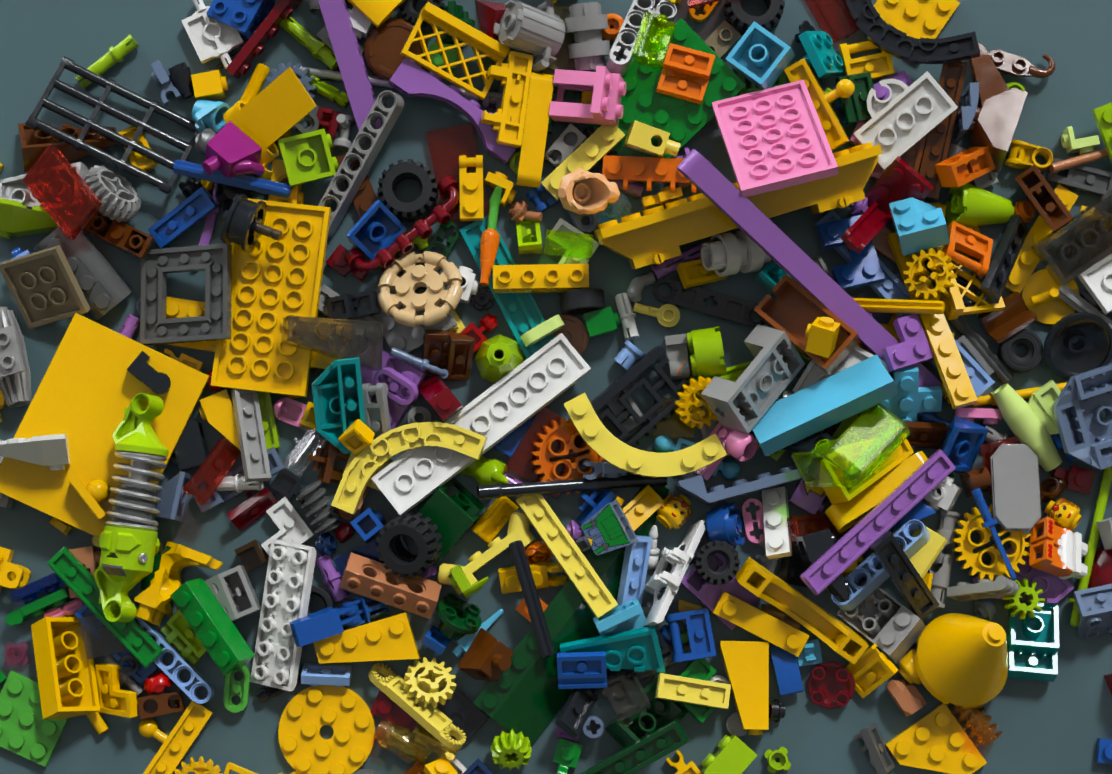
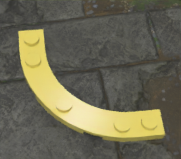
M585 393L563 404L575 428L587 445L608 463L632 474L654 478L682 476L702 469L727 456L716 434L678 451L656 453L640 450L620 441L606 429Z
M416 422L391 429L374 439L371 445L362 450L352 460L342 477L331 506L355 515L363 493L373 475L388 460L404 451L427 446L443 447L479 460L488 437L453 424L442 422Z

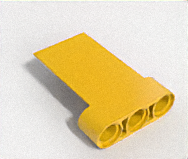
M289 67L247 104L242 100L237 101L223 114V118L226 124L231 121L262 148L260 164L266 163L268 165L279 156V150L274 142L317 107V105L291 67Z

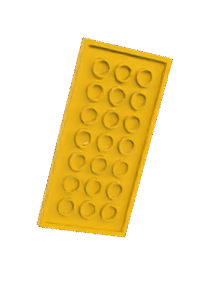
M248 198V200L256 203L259 201L266 203L267 211L263 225L282 231V236L278 241L260 234L249 252L243 251L240 245L231 243V340L216 341L211 386L307 397L331 208Z

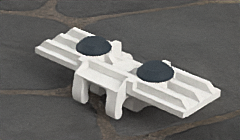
M699 520L690 525L682 543L677 548L674 547L673 550H669L664 547L662 549L660 561L644 587V590L654 594L653 605L644 627L654 626L663 622L669 607H672L678 597L677 591L688 566L694 562L697 556V546L706 529L705 521ZM669 563L672 565L670 573L665 571Z

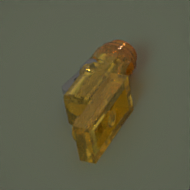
M381 721L373 737L378 740L380 746L408 764L415 761L425 765L432 751L436 752L441 758L453 761L459 751L451 750L444 746L419 723L414 731L410 732L408 728L397 726L389 721L387 723Z

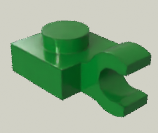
M562 738L559 739L553 762L559 763L557 774H567L569 767H577L583 745Z

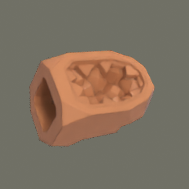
M902 679L891 680L886 684V690L905 717L912 715L927 704L915 685H908Z

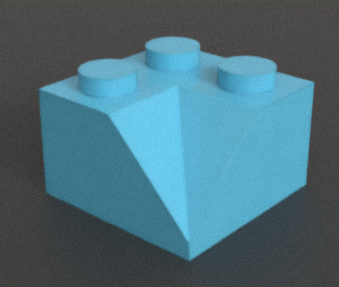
M754 21L725 59L731 68L763 90L771 88L795 57V53L789 45Z
M913 197L889 203L893 225L903 256L920 252L921 249L928 250L950 244L947 224L941 208Z

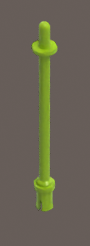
M1112 466L1103 469V478L1088 540V552L1083 564L1088 566V574L1080 578L1077 591L1088 589L1100 535L1096 522L1104 518L1112 482ZM1069 598L1068 602L1074 604L1070 624L1073 627L1079 626L1080 614L1074 598Z

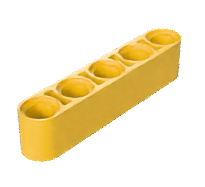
M531 72L516 185L540 188L554 75Z
M923 451L913 454L850 501L831 505L825 511V514L839 533L849 529L861 521L928 458Z

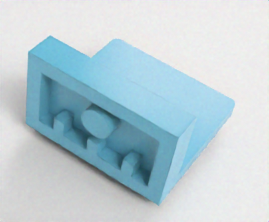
M635 598L616 607L600 619L594 617L593 621L602 636L644 628L646 617L639 601Z

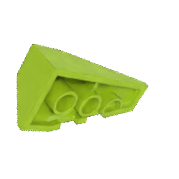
M0 198V238L10 239V236L21 237L53 232L68 219L75 222L79 228L87 226L90 219L63 211H55V214H50L51 210L36 205L32 209H28L21 202Z

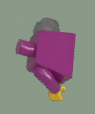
M231 121L217 134L208 128L197 134L195 138L196 150L200 154L205 155L206 161L202 163L203 170L209 175L219 170L227 178H232L236 175L254 174L258 178L269 180L274 173L267 170L268 165L266 163L260 164L262 148Z

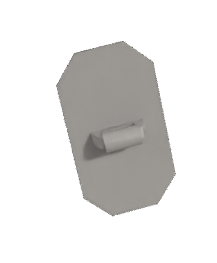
M1001 444L990 457L993 517L997 519V522L1006 531H1030L1041 518L1038 457L1026 444Z

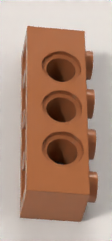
M351 552L339 588L431 619L438 602L441 583L418 575L412 578L409 575L406 578H402L400 573L393 575L391 573L392 569L388 568L386 570L383 567L385 564Z

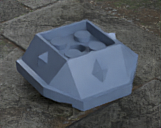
M1112 364L1070 377L1052 405L1064 452L1100 470L1112 466ZM1101 410H1104L1105 418L1101 421L1099 413Z

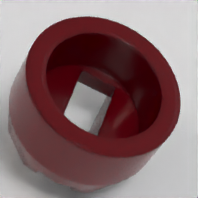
M342 523L335 528V535L340 543L347 542L356 534L355 529L348 523Z

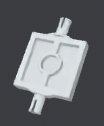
M192 0L197 11L192 16L181 21L201 63L204 64L214 58H220L225 69H227L228 64L226 60L229 64L232 62L228 53L244 45L239 31L209 17L207 11L210 6H205L203 0H198L200 4H198L197 0Z

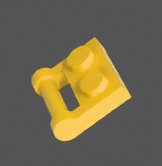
M871 41L847 45V43L839 44V52L843 60L846 76L870 72L872 80L892 76L895 74L891 55L881 50V53L851 59L850 54L878 47Z

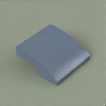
M979 82L969 83L961 94L962 106L957 112L954 124L955 140L962 138L973 121L979 99Z

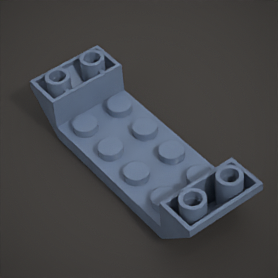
M791 452L790 455L794 466L779 469L777 475L771 476L770 472L763 473L754 477L755 481L748 482L747 478L737 480L731 483L732 487L724 488V484L715 486L708 490L709 493L706 491L702 475L696 476L695 472L682 475L680 477L681 481L677 482L676 487L681 492L707 506L799 481L804 477L815 456Z

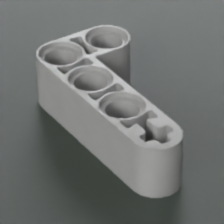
M633 0L609 53L606 67L610 73H617L623 76L627 72L647 26L659 31H668L673 26L677 8L672 2L668 0Z

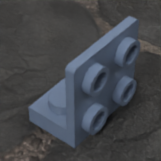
M1112 584L1074 591L1073 597L1080 614L1077 630L1078 638L1086 637L1091 639L1103 633L1109 632L1112 634Z

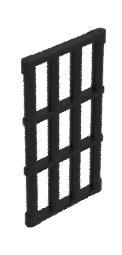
M65 56L61 59L59 67L25 124L29 128L38 129L73 146V149L77 151L81 150L116 167V170L120 172L124 171L159 188V191L167 195L171 192L179 174L173 173L167 182L127 163V160L132 151L173 170L174 160L137 143L142 133L150 134L184 151L180 159L183 161L188 159L195 146V138L199 134L195 127L196 122L159 105V102L155 100L151 101L116 84V81L112 79L108 80L74 63V60ZM64 69L105 88L100 100L60 81L59 78ZM55 88L94 107L95 109L90 118L88 119L49 100L48 97L52 90ZM110 93H116L148 109L143 121L105 103ZM44 107L83 126L84 128L79 137L76 138L37 119L42 108ZM100 111L137 128L138 130L133 139L131 140L96 123L95 120ZM153 113L159 114L195 132L190 143L148 124ZM89 130L126 147L127 150L122 159L84 142Z

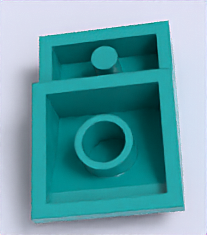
M1038 603L1037 605L1042 608V611L1036 612L1033 610L1035 617L1029 618L1026 614L1025 620H1020L1019 613L1012 617L1010 613L1013 607L1008 609L1006 633L1008 654L1007 678L1054 682L1058 675V604Z

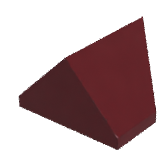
M475 0L481 32L499 42L498 35L494 34V23L500 24V20L508 7L504 6L505 3Z

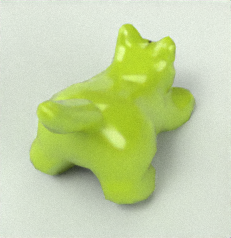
M483 455L479 460L476 459L459 472L461 475L476 479L478 485L509 483L507 477L503 475L508 471L507 465L501 460L486 458Z

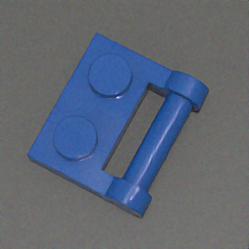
M708 608L665 615V621L669 624L674 656H672L673 664L716 657ZM685 620L690 653L683 654L678 621Z

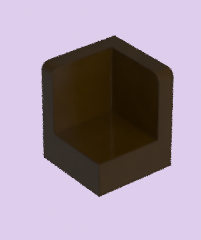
M255 539L234 550L236 555H239L247 573L268 563L269 559L259 540Z

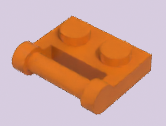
M950 222L947 227L950 244L944 245L942 250L945 253L944 256L948 255L952 258V261L975 271L976 275L983 278L989 269L993 239L958 222ZM957 249L978 259L979 263L955 252L954 250Z

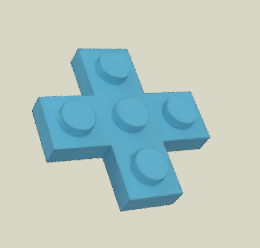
M918 366L902 368L893 371V380L898 395L868 408L869 415L892 414L891 430L893 434L899 433L904 421L917 422V413L941 411L942 389L941 386L918 387Z

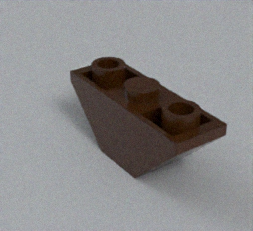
M96 210L85 228V231L115 248L141 259H144L155 239L123 222H117L115 219L111 220L108 216H103L100 211Z

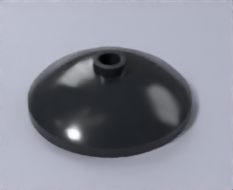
M1074 313L1062 318L1053 325L1044 342V357L1048 366L1055 374L1069 380L1072 376L1108 365L1112 359L1111 327L1104 319L1091 313ZM1079 338L1076 343H1072L1073 339Z

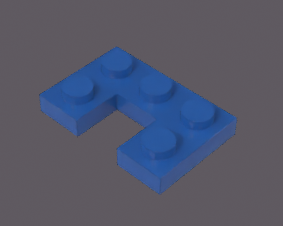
M861 215L819 224L817 231L823 249L845 245V242L840 238ZM872 240L859 254L848 248L852 263L836 266L831 270L834 281L844 291L880 283L885 279Z

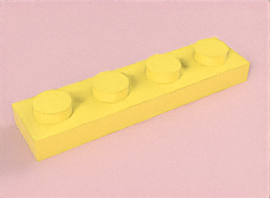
M601 125L541 182V185L558 201L560 199L558 197V189L563 176L579 168L590 171L603 158V155H607L625 138V134L617 126Z

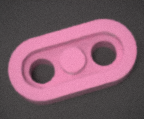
M955 409V416L973 423L974 420H983V424L997 425L998 420H1003L999 409Z

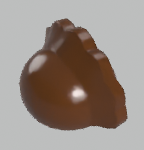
M1055 477L1045 478L1040 484V500L1047 502L1059 497L1067 486L1065 480Z

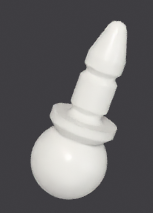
M653 525L649 532L652 544L647 570L655 569L659 563V556L657 554H659L660 549L656 548L658 541L656 525Z

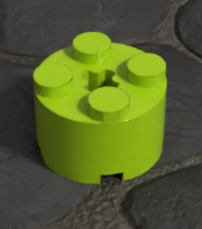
M719 326L692 330L690 333H686L689 354H694L690 355L693 377H706L727 373Z

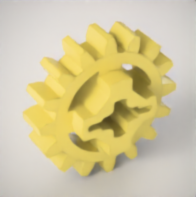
M423 657L422 663L415 660L413 666H408L403 679L405 682L403 688L404 690H409L408 698H416L415 704L422 701L425 708L428 706V703H431L433 708H436L438 702L445 705L447 699L451 700L456 688V683H454L456 675H450L452 668L445 669L444 661L438 664L436 663V658L428 662L427 658Z

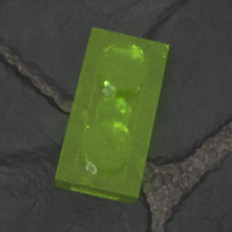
M546 230L544 254L591 260L594 235Z

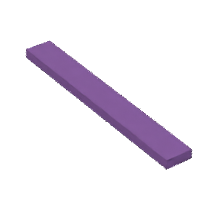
M941 449L937 450L799 577L814 595L821 593L870 548L871 544L885 534L955 470L954 464Z

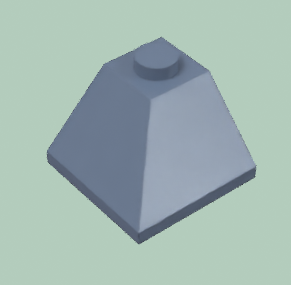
M180 471L162 486L163 491L156 492L155 496L159 497L162 502L156 505V509L160 511V514L155 517L183 523L193 478L192 475Z

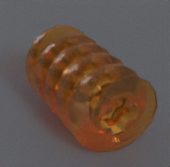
M954 705L951 714L960 713L957 722H966L962 728L963 731L972 730L968 736L969 739L978 738L974 744L975 747L988 745L1003 733L1002 731L994 732L998 725L996 723L989 724L992 719L990 715L983 716L986 711L985 707L961 709V706Z

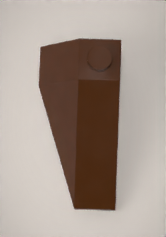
M26 123L18 124L24 172H37L58 167L89 155L81 150L73 149V146L38 129L34 130L25 126ZM66 123L63 124V127H55L76 138L79 137L83 130L74 128L72 124ZM106 127L116 132V127ZM89 130L84 139V142L101 150L118 144Z

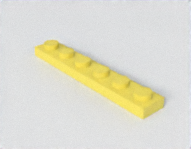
M542 494L523 495L516 499V503L596 618L600 619L618 607L616 600Z

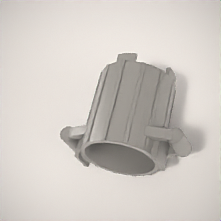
M510 0L506 2L504 6L508 8H506L500 24L494 23V34L498 35V40L502 45L525 54L534 55L532 69L538 73L547 68L550 63L556 61L555 55L563 44L566 32L565 22L559 15L554 14V3L552 0L545 1L537 8L520 1L514 2Z

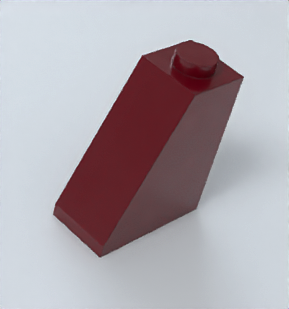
M436 374L422 383L418 389L419 393L443 423L463 408L458 399Z

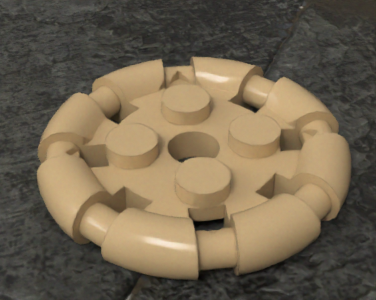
M424 251L423 254L412 252L395 260L392 267L385 269L378 284V289L380 290L378 300L386 315L392 316L395 322L408 327H417V325H425L427 327L444 320L451 310L454 311L462 297L463 289L461 284L463 280L456 265L453 262H448L445 256L431 251ZM417 263H425V267L423 265H417ZM442 268L443 272L439 275L437 272ZM400 271L404 273L401 278L397 276ZM451 285L449 290H444V287ZM418 287L427 288L422 294L415 293ZM390 291H396L397 294H390ZM425 310L424 315L417 316V311Z

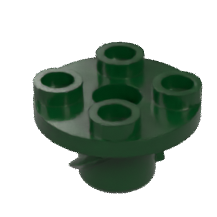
M448 593L446 597L441 598L436 606L441 622L438 627L439 631L448 639H460L463 634H474L482 624L479 615L481 612L480 608L473 603L469 604L460 599L454 593Z

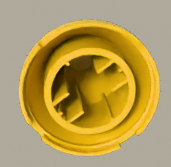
M949 613L935 618L920 632L916 640L915 668L922 684L936 699L945 704L952 703L961 706V709H972L988 703L1003 689L1008 676L1006 633L1002 626L968 614Z

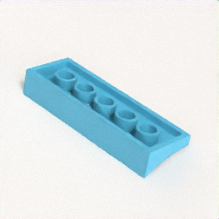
M876 354L774 402L752 431L766 457L898 395L894 380Z

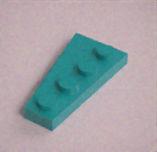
M655 625L560 644L561 653L606 651V666L610 671L634 669V672L657 670L659 673H665V665Z

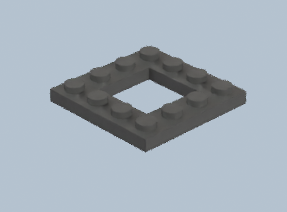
M223 243L148 250L144 259H141V344L158 345L231 340V244ZM205 271V316L166 319L167 274Z

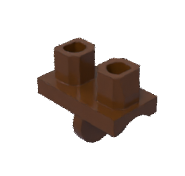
M327 440L325 450L324 448L317 447L315 455H308L307 459L314 461L312 470L319 472L317 481L321 480L322 483L326 484L341 482L344 470L333 468L335 459L346 461L348 453H342Z

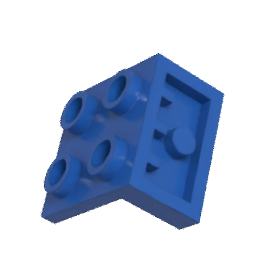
M213 0L207 15L238 30L245 39L249 40L268 16L275 1Z

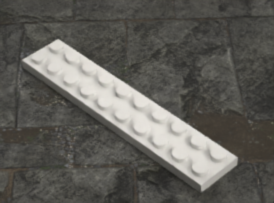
M560 333L444 423L453 424L488 437L481 454L482 456L590 373L591 368L565 336ZM434 446L418 447L407 450L371 479L397 513L403 516L476 459L448 448Z

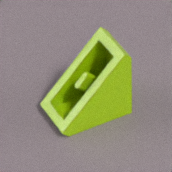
M524 219L520 223L516 222L519 256L543 254L540 222Z

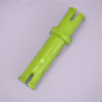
M292 17L287 21H281L280 27L312 53V57L318 58L332 71L338 67L335 54L327 47L324 41H319Z
M129 34L115 47L111 46L108 48L110 51L87 69L101 76L117 62L121 63L124 61L123 58L136 47H139V45ZM79 75L75 77L83 89H86L92 83Z

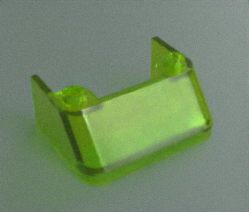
M879 403L855 414L858 418L837 440L823 439L815 445L816 447L811 452L793 453L791 456L807 487L858 485L868 479L910 435L906 422Z

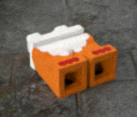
M1048 516L1038 520L1030 530V543L1033 545L1030 546L1029 566L1059 576L1063 580L1071 577L1079 579L1088 574V566L1081 563V557L1086 556L1088 544L1082 542V534L1078 532L1073 533L1070 529L1055 525V520ZM1040 531L1043 535L1037 537V532ZM1037 553H1040L1042 557L1037 559Z

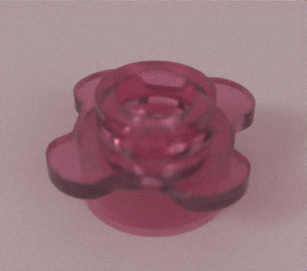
M24 641L19 644L8 642L4 647L6 650V665L13 666L19 663L26 665L29 662L27 657L29 645Z

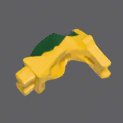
M167 541L164 550L154 557L153 572L141 579V593L134 597V601L139 603L136 617L160 626L164 614L170 617L173 615V609L170 604L172 598L170 595L181 586L182 569L188 566H201L218 571L222 567L223 562L181 544Z

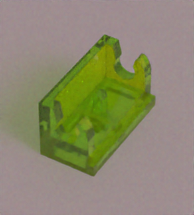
M644 12L632 50V55L639 65L663 67L676 26L674 22L667 21L668 16Z

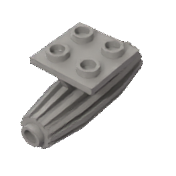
M0 307V389L8 407H20L31 403V372L24 337L14 311L8 310V307Z

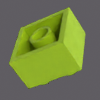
M725 734L716 745L719 749L713 755L709 753L700 764L703 767L700 771L704 774H742L758 755L736 735L728 736Z

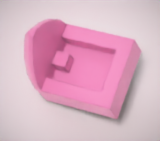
M288 397L280 398L273 407L275 417L282 422L302 429L299 423L306 404Z

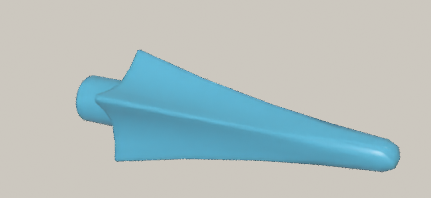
M502 608L483 622L476 633L466 634L456 641L458 645L451 652L457 658L462 653H466L479 630L483 628L487 631L504 613V610Z

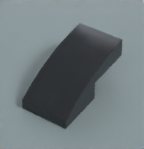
M373 289L325 299L329 322L356 319L380 313L377 293Z

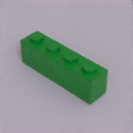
M202 577L186 581L170 595L223 675L240 670L255 657Z

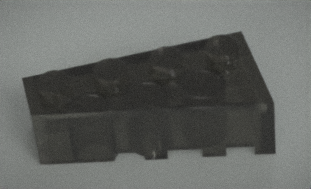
M287 316L283 318L282 342L336 359L359 357L361 367L378 371L382 370L384 322Z

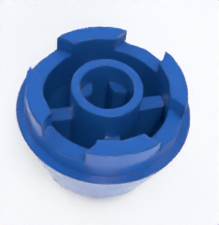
M725 501L707 512L705 531L707 536L710 537L711 542L725 541L732 545L734 549L736 546L745 543V538L741 537L740 534L742 529H744L743 517L740 509L735 510L736 502L727 503Z

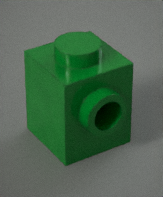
M611 306L583 314L589 340L616 333L617 326L620 325L617 311L612 312Z

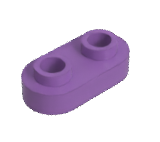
M384 367L374 374V385H377V383H387V396L397 403L408 405L417 399L418 388L416 384L394 369ZM386 375L390 377V382L386 380ZM405 388L410 391V395L405 392Z

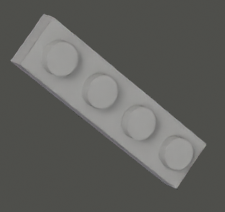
M234 388L231 394L245 482L269 481L271 479L258 392Z

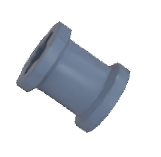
M589 716L582 729L587 737L597 738L603 734L604 724L597 716ZM591 720H594L596 724H600V728L596 729L597 733L592 734L591 730L586 729V726L590 725Z

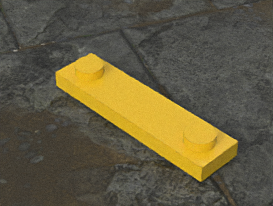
M725 591L722 592L712 611L723 619L799 657L810 636Z

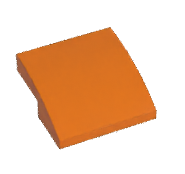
M670 43L656 92L702 105L716 55Z

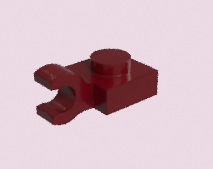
M339 244L326 261V264L344 278L351 273L363 282L368 276L367 272L359 270L357 267L350 268L344 261V257L349 250Z
M1072 465L1069 471L1056 467V469L1052 470L1050 477L1064 479L1067 484L1065 489L1090 495L1096 472Z

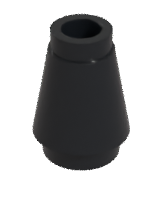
M183 62L169 68L170 75L168 77L183 99L194 96L190 67H187L186 63Z

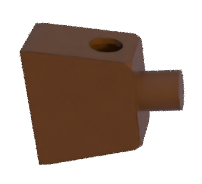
M481 628L457 667L475 680L496 681L503 671L510 668L513 651Z

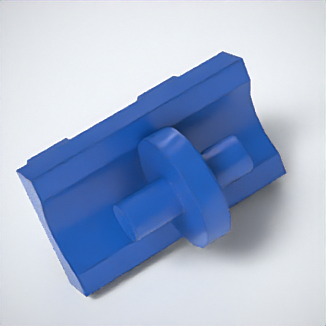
M603 489L599 494L593 490L588 496L582 492L579 496L584 501L578 508L583 512L576 520L583 524L606 504L613 502L616 495L607 489Z

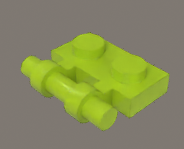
M179 609L169 619L167 625L160 630L166 636L165 640L169 644H173L181 652L180 655L193 666L207 652Z

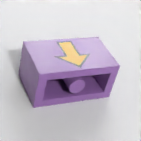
M807 471L796 485L788 499V503L810 516H814L816 512L820 514L827 503L823 500L826 493L820 484L821 480Z

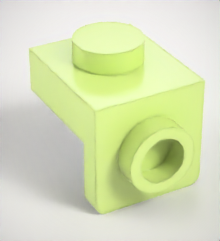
M1072 126L1067 127L1063 134H1061V144L1063 148H1066L1067 154L1079 152L1080 155L1094 152V149L1100 145L1098 135L1075 139Z

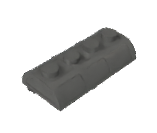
M70 219L33 248L35 252L58 245L61 246L91 308L88 313L95 322L132 292L123 278L76 223Z

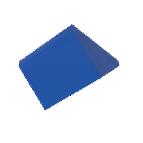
M377 200L346 236L351 244L370 260H373L381 249H387L391 246L395 239L403 234L407 228L380 200Z
M955 415L939 450L941 449L954 464L956 469L953 471L969 472L973 467L989 429Z

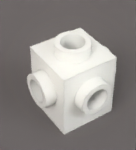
M459 266L458 270L463 282H465V285L461 286L463 292L460 302L469 305L471 295L477 294L480 282L476 281L477 276L473 273V269Z
M947 476L924 499L927 500L926 504L936 510H939L941 507L949 511L952 510L962 488L953 484L954 479Z

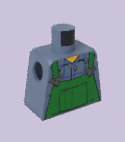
M618 500L606 504L581 525L585 535L577 539L576 544L581 552L592 548L596 555H601L631 545L639 540Z

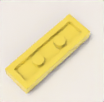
M659 673L655 698L726 710L729 706L731 685Z

